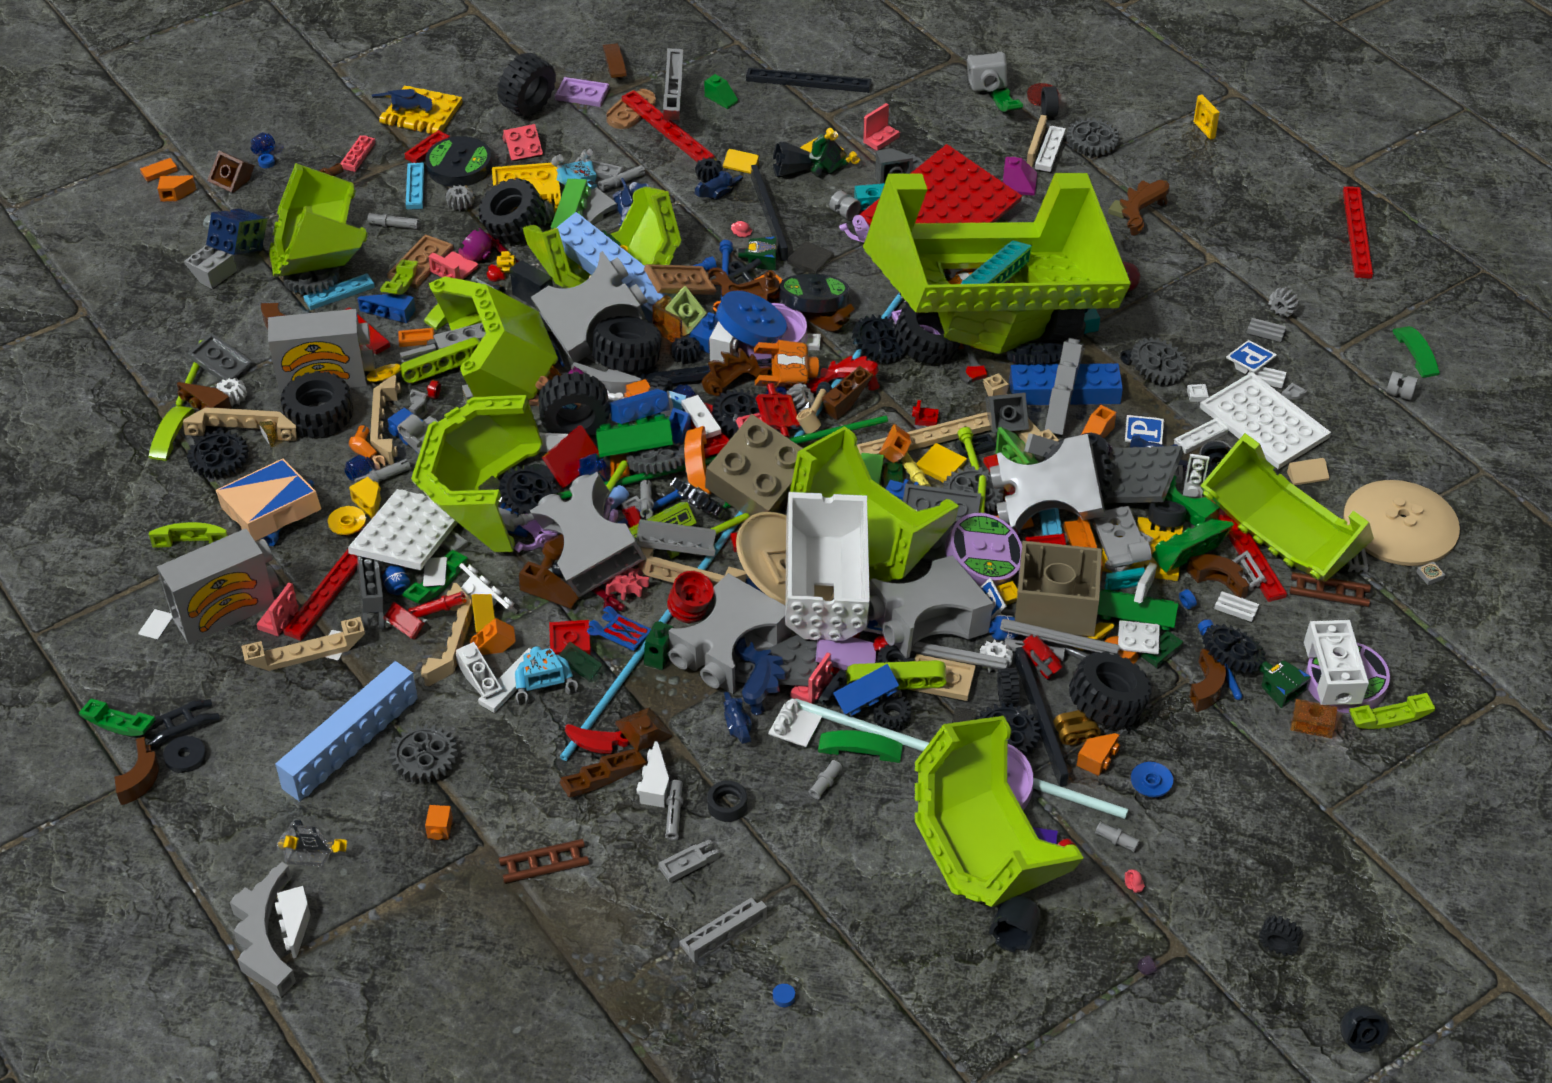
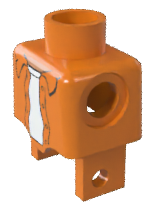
M778 340L776 343L758 342L754 348V353L771 354L772 376L759 375L755 380V386L767 387L768 384L774 383L776 391L789 390L796 384H806L808 378H816L818 375L819 360L817 357L808 356V348L805 343Z

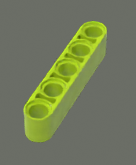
M476 337L469 338L408 360L400 365L401 370L399 372L407 383H414L458 367L466 360H469L475 351L473 348L478 346L480 339Z
M939 660L852 664L847 667V685L886 664L889 665L899 684L896 689L939 688L947 682L946 665Z

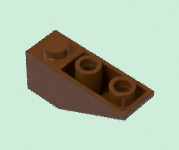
M861 366L857 367L822 397L824 412L835 420L842 417L850 410L873 377V374Z
M183 382L177 383L179 397L189 402L195 409H232L229 396L217 388Z
M528 561L519 572V587L521 591L571 609L580 598L567 583L546 567Z

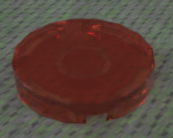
M1037 83L1030 86L1027 91V99L1032 104L1040 106L1042 88L1052 87V85Z

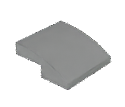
M596 187L591 190V195L588 196L587 207L583 211V217L591 224L603 220V214L617 209V203Z

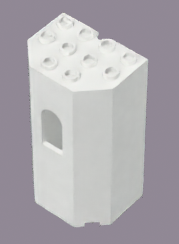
M789 492L786 516L785 625L803 639L819 640L821 638L832 641H845L865 630L869 609L867 496L834 494L830 498H825L820 493ZM814 585L834 586V600L825 601L822 597H814Z

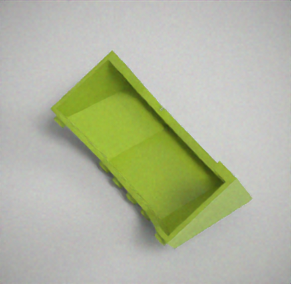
M295 163L278 207L279 222H275L272 233L275 236L274 243L271 242L269 247L273 276L279 277L345 265L360 249L362 242H366L368 237L366 228L361 227L359 229L346 224L350 201L356 194L352 182Z
M643 187L633 193V203L619 231L611 233L622 245L627 246L629 254L644 266L646 264L670 265L674 257L673 254L681 243L669 192L651 187ZM536 225L523 228L527 245L552 277L555 284L565 289L572 288L584 283L589 279V276H592L582 267L579 269L578 264L565 254L558 228L542 232Z
M446 276L429 283L430 289L444 313L451 330L482 323L486 334L469 360H466L460 367L473 397L526 395L528 400L535 397L538 393V389L535 386L536 382L539 381L540 376L547 378L552 364L555 365L558 361L539 311L486 284Z
M526 395L472 397L466 401L467 404L460 409L458 407L446 413L444 415L445 418L441 421H434L428 425L411 480L438 507L492 551L513 552L515 541L512 536L508 535L500 514L498 504L501 494L499 490H495L499 475L527 457L536 456L541 451L543 442Z
M845 426L797 452L790 492L820 493L825 498H830L834 494L867 496L869 586L870 580L873 578L883 582L904 578L956 521L959 505L950 499H945L939 506L916 511L873 481L857 447L856 435Z
M1244 433L1201 484L1202 494L1208 500L1214 501L1238 524L1239 530L1245 534L1249 532L1254 536L1253 540L1260 545L1265 544L1269 547L1268 551L1274 556L1280 555L1284 558L1283 562L1291 568L1295 566L1297 569L1312 575L1315 579L1326 582L1372 542L1374 537L1369 521L1355 511H1352L1348 516L1350 524L1346 525L1348 523L1346 520L1337 517L1290 483L1282 474L1276 475V472L1273 470L1275 467L1266 460L1260 443Z
M1004 716L943 724L915 761V771L918 772V782L915 783V801H918L915 823L951 892L956 895H965L966 898L977 902H985L986 905L991 907L1073 871L1084 859L1077 846L1071 844L1064 847L1040 840L1034 832L1007 783V751L1011 728Z

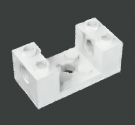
M1350 620L1310 621L1304 645L1308 658L1317 657L1322 674L1317 687L1321 705L1362 704L1369 682Z

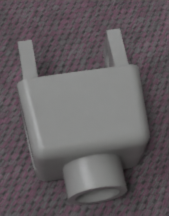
M1001 51L994 54L968 55V81L973 91H993L1007 87V61L1005 53Z

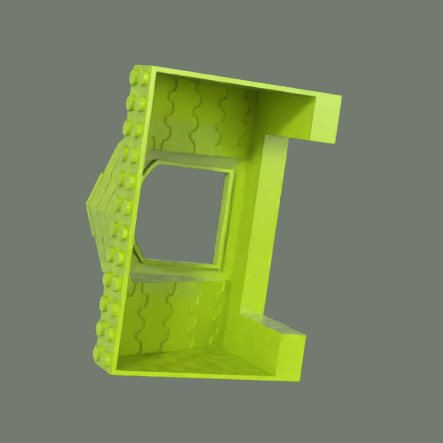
M1055 173L1035 221L1005 223H915L927 192L923 175L888 174L863 245L864 251L883 271L882 273L890 280V283L901 293V296L915 312H938L944 329V337L950 341L1001 354L1041 337L1045 332L1046 325L1050 321L1054 309L1120 307L1131 283L1088 173ZM1012 240L1032 245L1030 261L1009 279L1011 283L950 284L945 278L943 269L979 268Z

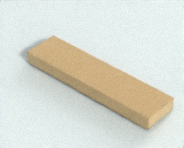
M1044 115L1040 116L1027 154V163L1031 167L1034 165L1046 130L1047 117Z

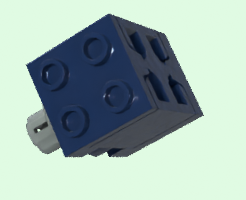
M232 209L230 212L225 210L222 212H211V215H207L203 222L204 228L208 230L206 245L233 255L262 251L268 218L243 209Z

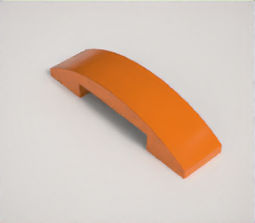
M701 426L688 430L686 433L684 445L685 466L688 482L697 488L698 486L708 494H711V491L705 488L706 464L704 444H707L705 427Z

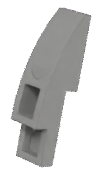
M576 362L571 366L572 370L575 366L584 373H588L590 377L598 378L605 385L609 393H622L624 395L626 393V385L641 381V378L617 370L608 369L607 372H603Z

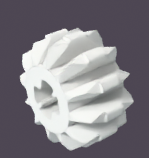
M229 377L228 380L222 379V383H217L216 388L229 396L232 407L235 404L240 405L241 401H245L247 390L242 380L237 378L232 380Z
M994 639L992 643L987 641L985 646H981V654L1008 658L1009 667L1012 664V650H1010L1009 645H1004L1003 641L997 643ZM982 666V668H988L989 672L994 670L998 673L997 668Z

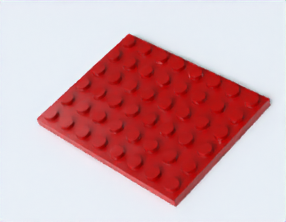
M948 144L910 173L922 174L927 187V192L915 223H995L1022 200L1021 194ZM879 199L859 214L865 218L869 226L871 225Z

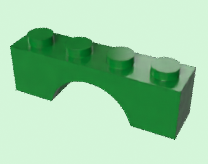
M1174 475L1165 501L1177 502L1186 508L1185 519L1194 526L1202 521L1205 523L1211 519L1218 520L1220 507L1206 497L1195 499L1179 493L1175 487L1177 476Z

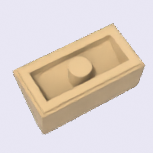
M1324 458L1289 463L1287 473L1293 485L1329 480Z

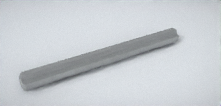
M1002 619L1000 629L1003 631L1025 636L1032 634L1035 637L1038 635L1043 640L1095 652L1118 654L1119 645L1008 619Z
M917 642L911 649L912 653L997 669L1009 667L1008 658Z

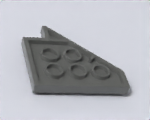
M797 634L766 649L771 650L772 656L783 658L784 664L779 666L784 670L786 679H777L780 685L808 686L810 676L819 665V662H816L817 641L803 639ZM745 660L739 662L735 670V682L746 683L755 668V664Z

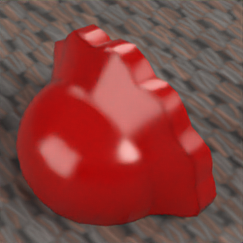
M493 264L488 266L487 278L490 281L497 282L505 279V274L500 268Z
M884 636L875 638L873 643L874 650L879 652L885 645H889Z

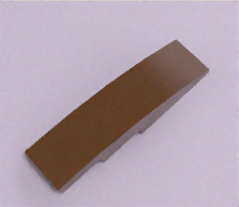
M618 43L603 45L610 77L627 76Z
M635 749L603 756L600 758L599 763L581 767L580 772L577 774L561 777L560 785L567 796L571 798L624 778L644 767V765L646 766V761L640 752H637Z

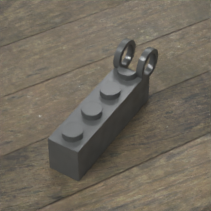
M357 556L364 631L368 630V613H378L379 629H384L383 595L378 560Z

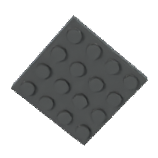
M1182 446L1112 448L1109 458L1114 468L1112 471L1114 481H1111L1112 489L1106 492L1107 497L1103 500V503L1164 502L1184 452Z
M905 484L903 502L916 511L939 506L945 499H950L959 505L956 521L920 561L932 562L947 557L945 543L949 532L962 517L972 513H979L981 493Z

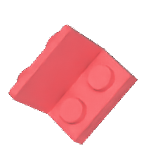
M887 103L864 117L863 143L876 151L900 137V132L888 125L889 105Z
M535 124L503 131V141L507 143L511 161L541 156L543 154Z
M454 251L445 258L435 253L428 256L430 271L440 277L446 276L463 280L478 268V263L467 260Z
M288 583L259 620L257 623L258 630L279 636L291 618L297 614L299 606L292 583Z
M827 652L810 676L808 686L795 685L790 692L791 698H797L812 704L819 700L825 686H828L832 681L831 669L833 662H831V653Z

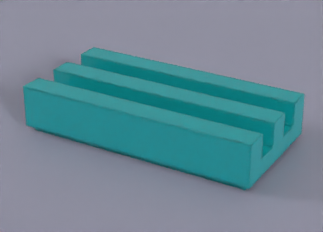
M1142 567L1106 574L1107 579L1105 580L1106 584L1104 587L1106 590L1113 591L1138 586V582L1145 569Z

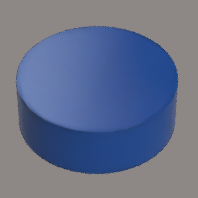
M263 154L259 156L258 163L261 168H271L275 165V159L271 154Z
M1185 589L1179 593L1180 602L1186 609L1190 610L1197 605L1196 599L1190 590Z
M784 983L777 985L773 989L774 1003L779 1007L792 1005L795 1001L794 988Z

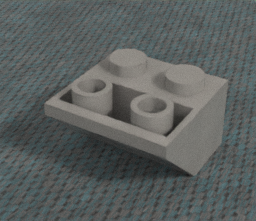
M207 245L184 261L198 281L211 289L237 271L232 254Z

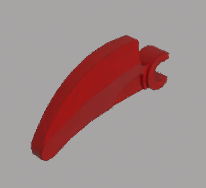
M571 724L565 726L567 736L575 744L591 752L612 753L613 745L628 746V740L623 739V737H626L621 731L601 732L579 728Z

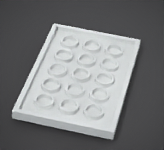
M1253 372L1200 402V408L1213 419L1217 418L1237 438L1240 439L1246 433L1259 442L1266 460L1277 469H1280L1327 440L1331 435L1329 430Z
M397 489L350 544L348 553L421 570L458 522L438 507L428 496Z

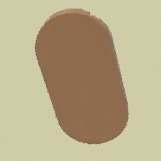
M647 89L636 91L655 107L656 98L652 91ZM622 98L607 111V123L617 129L630 128L642 119L639 114L622 101Z

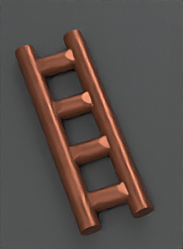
M1296 572L1291 574V580H1297V586H1291L1289 594L1369 607L1370 599L1364 598V592H1370V584L1329 578L1325 582L1320 579L1317 580L1308 574ZM1305 582L1317 584L1316 590L1305 589ZM1324 585L1336 587V593L1324 592ZM1344 588L1356 590V597L1344 595Z
M583 839L499 857L500 866L507 865L509 874L503 875L504 883L588 865V856L581 857L579 848L585 847ZM570 850L572 859L560 862L558 853ZM549 855L551 864L538 867L537 858ZM528 860L530 869L517 872L515 863Z

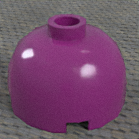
M478 228V232L476 230L472 231L463 241V249L459 248V254L463 258L479 262L482 259L486 260L491 255L492 241L481 228Z

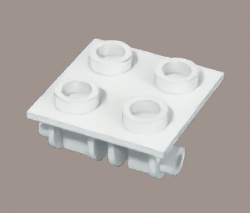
M1119 621V650L1151 654L1159 653L1158 624Z
M790 699L786 704L784 703L768 734L807 747L822 716L798 708V702L795 699Z

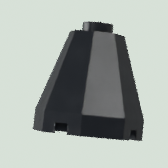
M787 142L776 143L773 153V159H776V164H773L775 176H786L810 169V166L813 165V162L809 159L810 152Z

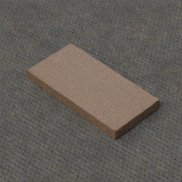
M425 234L401 259L418 261L416 274L410 286L417 288L432 273L428 257L430 254L435 253L445 258L454 250L453 244ZM399 262L387 273L389 279H392L397 273L396 266Z
M646 264L644 267L657 293L678 294L684 286L692 294L715 295L717 291L711 280L708 279L703 266Z

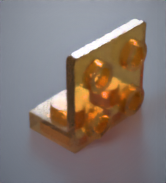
M665 295L652 306L653 324L659 329L662 337L670 342H674L675 338H681L682 319L665 310V307L671 302V297Z

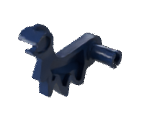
M745 637L738 640L734 648L735 654L740 659L755 664V668L742 690L744 701L750 704L752 714L760 715L762 711L764 712L762 701L766 695L779 692V682L777 679H786L784 670L779 666L783 665L784 662L782 657L772 656L771 650H755L752 642L747 647Z

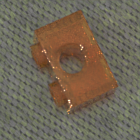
M1296 699L1290 730L1331 739L1335 728L1337 707Z

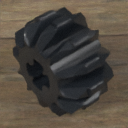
M710 157L698 160L695 167L697 179L702 182H708L718 177L719 172L723 170L721 161L716 160V158L710 159Z
M681 335V338H675V341L672 342L671 355L672 358L676 359V362L682 361L683 364L685 362L691 363V361H697V358L700 357V343L695 337L690 338L689 335L687 337Z

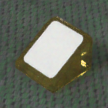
M259 422L263 437L270 447H274L276 431L273 422Z

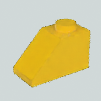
M367 476L350 486L349 489L352 501L372 519L379 510L381 488L376 481L373 482Z

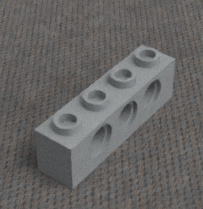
M478 323L433 336L437 343V350L473 337L481 341L486 332L483 324Z

